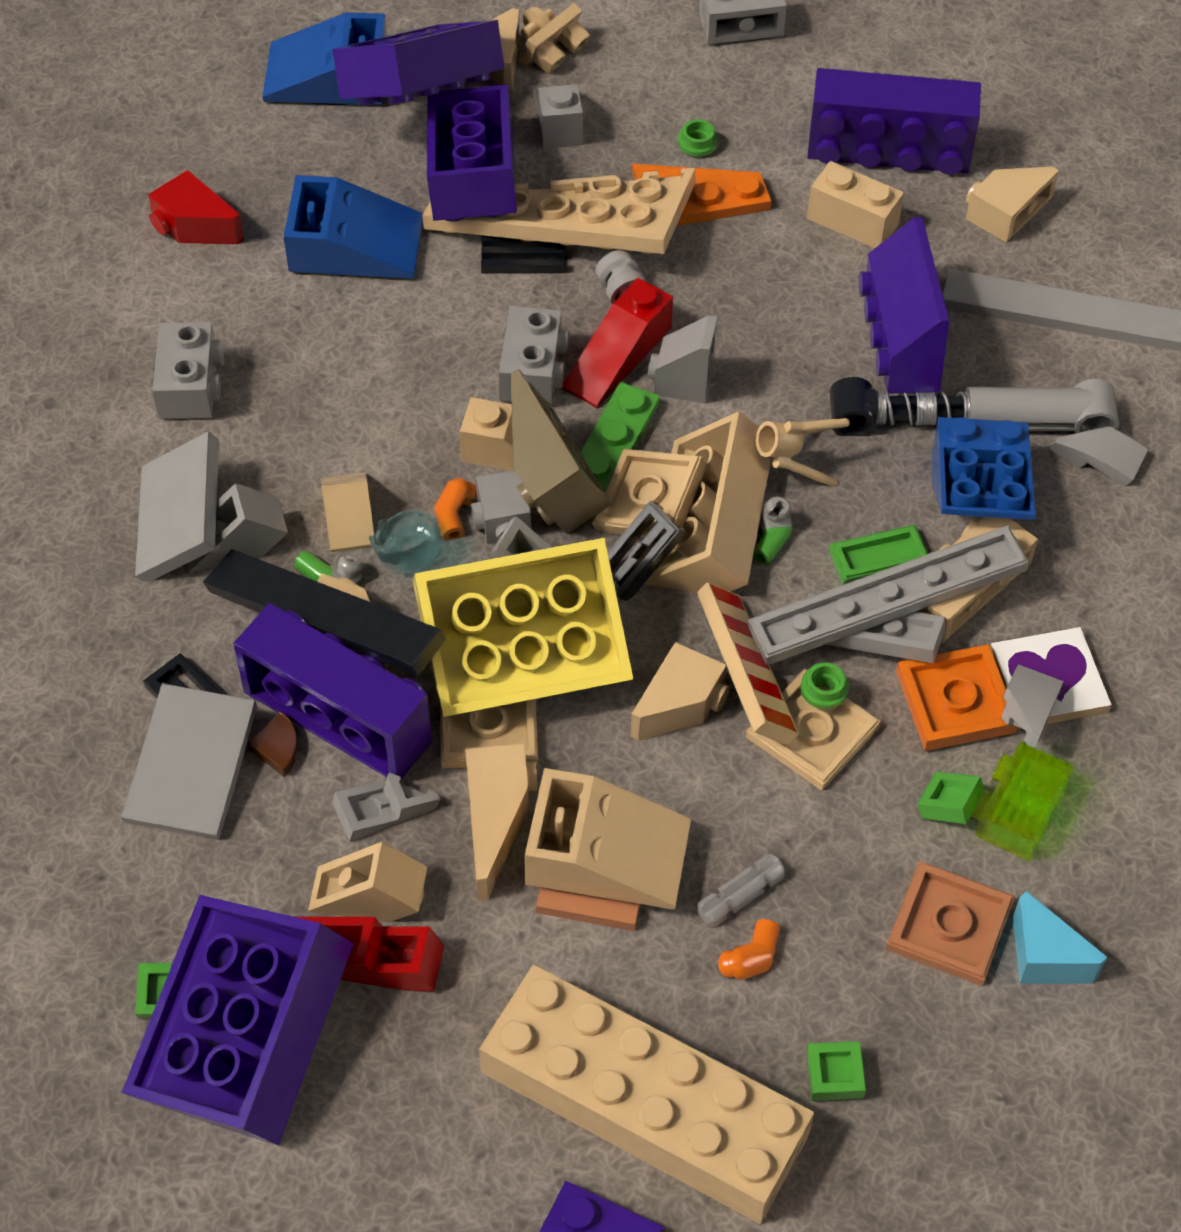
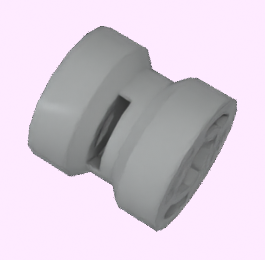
M627 250L610 252L598 262L595 268L600 283L603 287L607 288L606 295L611 304L637 278L647 282L643 273L639 272V265L633 254Z

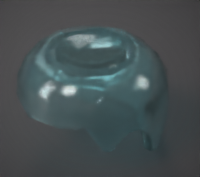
M418 510L399 512L387 520H379L376 536H369V541L385 568L397 573H418L426 569L437 557L442 546L443 533L441 527L431 515ZM407 543L408 549L401 551L403 545Z

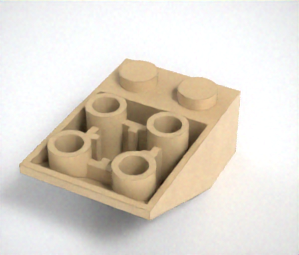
M544 768L525 852V885L675 910L691 818L595 776Z

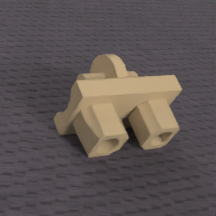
M573 3L555 17L551 9L542 11L537 7L529 8L523 14L525 27L521 29L522 36L527 39V52L519 58L518 62L526 67L534 62L542 70L550 74L563 63L566 57L556 46L558 42H561L572 54H575L584 47L589 40L590 34L578 22L582 10Z

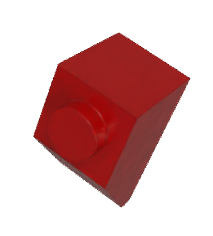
M186 170L148 194L152 211L149 215L150 221L161 235L168 233L178 243L238 245L244 241L240 214L189 170Z

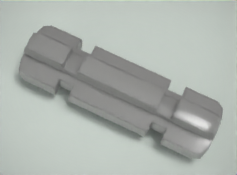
M774 854L764 855L754 863L756 866L754 869L751 867L746 868L719 887V894L711 893L701 900L697 905V912L704 923L710 928L717 927L728 919L727 913L731 911L735 914L765 892L763 888L766 885L771 888L781 881L785 876V867Z

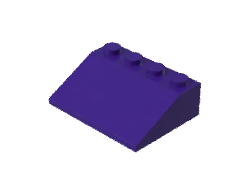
M199 895L121 1093L279 1146L354 943L318 922Z

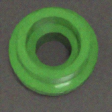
M693 119L685 123L679 132L678 146L684 153L690 156H707L716 150L718 135L710 122L703 119Z
M822 662L812 666L805 672L800 688L803 698L810 705L820 709H832L841 705L846 700L849 682L840 667L832 663ZM819 686H827V687H829L831 690H830V691H824V690H821V689H819V688H817V687H819Z

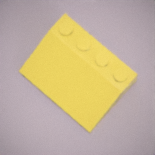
M605 538L414 574L412 581L420 621L440 628L446 638V641L430 660L443 717L633 680Z

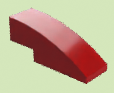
M293 916L321 923L354 943L340 980L405 991L434 992L444 944L430 926H382L374 916Z

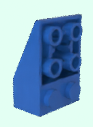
M345 12L272 41L263 89V102L358 104L357 98L340 99L332 49L387 36L385 14ZM382 102L369 105H382Z
M296 175L284 232L288 271L414 279L423 213L337 177Z
M938 417L932 450V486L941 514L1035 520L1036 510L1028 423L1008 420L994 421L962 417Z

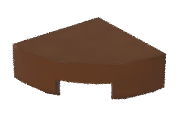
M281 711L248 742V747L253 754L283 777L287 775L295 762L297 738L293 724Z

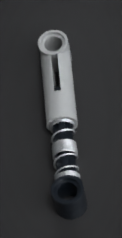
M847 377L836 381L829 390L831 419L847 418L850 421L848 427L833 429L838 436H866L874 430L876 425L882 424L884 426L886 421H890L892 426L895 421H910L911 426L914 424V421L917 426H934L938 417L1028 423L1029 431L1080 433L1104 427H1112L1116 430L1119 428L1114 387L1111 383L1102 379L1085 380L1073 388L967 387L965 393L960 391L956 396H946L943 391H940L937 396L934 392H917L913 396H908L906 393H899L898 396H889L887 391H876L871 383L863 378Z

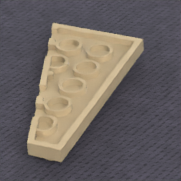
M695 168L681 169V176L659 178L658 171L643 172V178L630 181H621L615 175L551 181V188L529 190L528 183L516 184L517 213H509L496 218L478 216L464 218L455 222L447 220L433 221L430 202L422 215L424 229L443 231L444 233L521 239L522 241L552 242L566 246L581 245L600 247L605 250L620 249L639 251L644 254H664L696 183Z

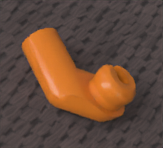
M463 478L449 481L434 506L437 521L445 541L464 537L465 530L459 510L462 505H471V499H476L477 496L474 483L465 481Z
M769 919L756 921L751 943L735 947L733 950H725L721 953L718 959V968L721 974L726 978L746 980L767 972L773 963L781 929L780 925Z

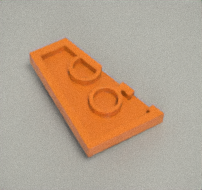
M632 163V175L634 180L643 178V172L658 171L659 178L681 176V169L692 167ZM695 168L696 183L677 226L771 210L772 201L761 172Z

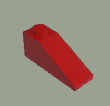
M637 278L612 304L564 381L562 389L598 408L616 389L619 383L629 375L672 328L673 296Z

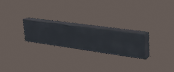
M231 549L203 581L210 593L257 612H261L269 603L285 612L291 610L300 615L307 625L323 634L328 632L337 636L347 648L364 655H369L417 676L446 641L440 628L234 549Z

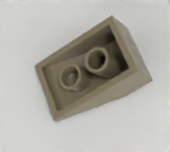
M517 369L511 373L513 467L522 480L517 489L531 509L536 508L549 526L555 522L566 534H569L612 503L552 405L525 375Z

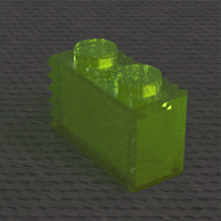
M1019 742L1013 756L1003 753L992 776V780L998 782V785L993 794L984 790L974 809L972 817L979 820L975 837L1030 862L1068 786L1074 769L1072 763H1065L1062 758H1055L1053 754H1046L1044 750H1037L1034 747L1028 746L1026 742Z

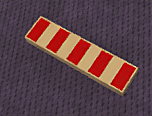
M707 582L697 592L698 598L752 730L756 734L788 745L799 733L770 665L766 666L748 628V619L750 618L740 595Z

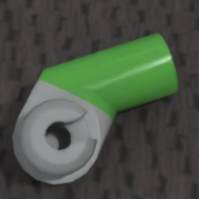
M772 497L762 506L760 516L762 537L755 545L753 558L767 566L771 564L792 533L791 506L783 497Z
M305 550L296 558L294 568L305 577L318 581L323 573L337 579L347 578L357 584L362 578L363 563L357 556L348 554L346 557H340L338 564L327 565L310 551Z

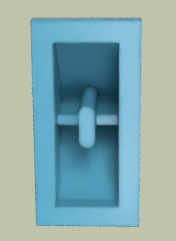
M1026 891L1019 898L1013 915L1020 983L1092 984L1099 977L1107 956Z

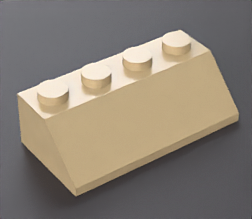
M742 412L733 413L674 440L671 453L702 456L707 467L682 527L687 533L644 583L645 585L695 593L707 582L728 591L748 585L771 458L763 457L759 454L756 447V434L759 427Z

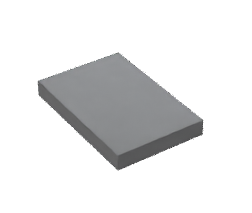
M209 431L142 466L135 577L142 581H153L215 549L219 438Z
M162 683L121 816L122 820L125 823L219 840L257 711L256 701Z

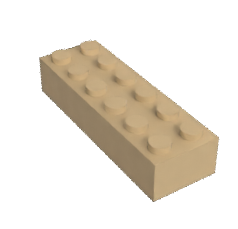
M534 964L479 1048L481 1073L760 1225L810 1134L814 1112Z

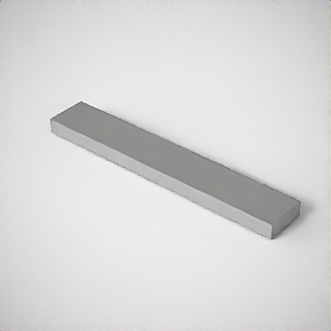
M948 268L943 292L946 309L1181 352V310Z
M1009 525L753 617L748 619V628L766 666L1027 571L1029 561Z

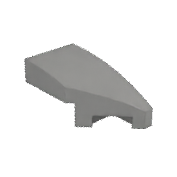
M1112 427L1059 437L1048 447V449L1066 462L1080 468L1088 462L1108 478L1124 486L1133 481L1148 451L1146 447Z
M1018 664L1003 697L1007 702L1001 719L1007 725H1014L1026 731L1024 741L1029 746L1036 748L1064 681Z
M389 772L385 783L377 781L336 791L332 804L349 842L432 811L438 807L440 800L438 794L429 789L424 794L400 783L401 777Z

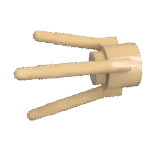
M847 418L806 422L766 421L757 430L756 447L761 456L773 458L774 468L788 469L828 486H837V479L793 461L791 457L801 451L804 443V434L848 427L850 421Z

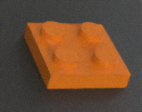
M989 644L937 654L934 663L911 659L898 662L896 674L924 751L1017 732V726L1007 725L1001 719L1007 702L1003 699L1006 688Z

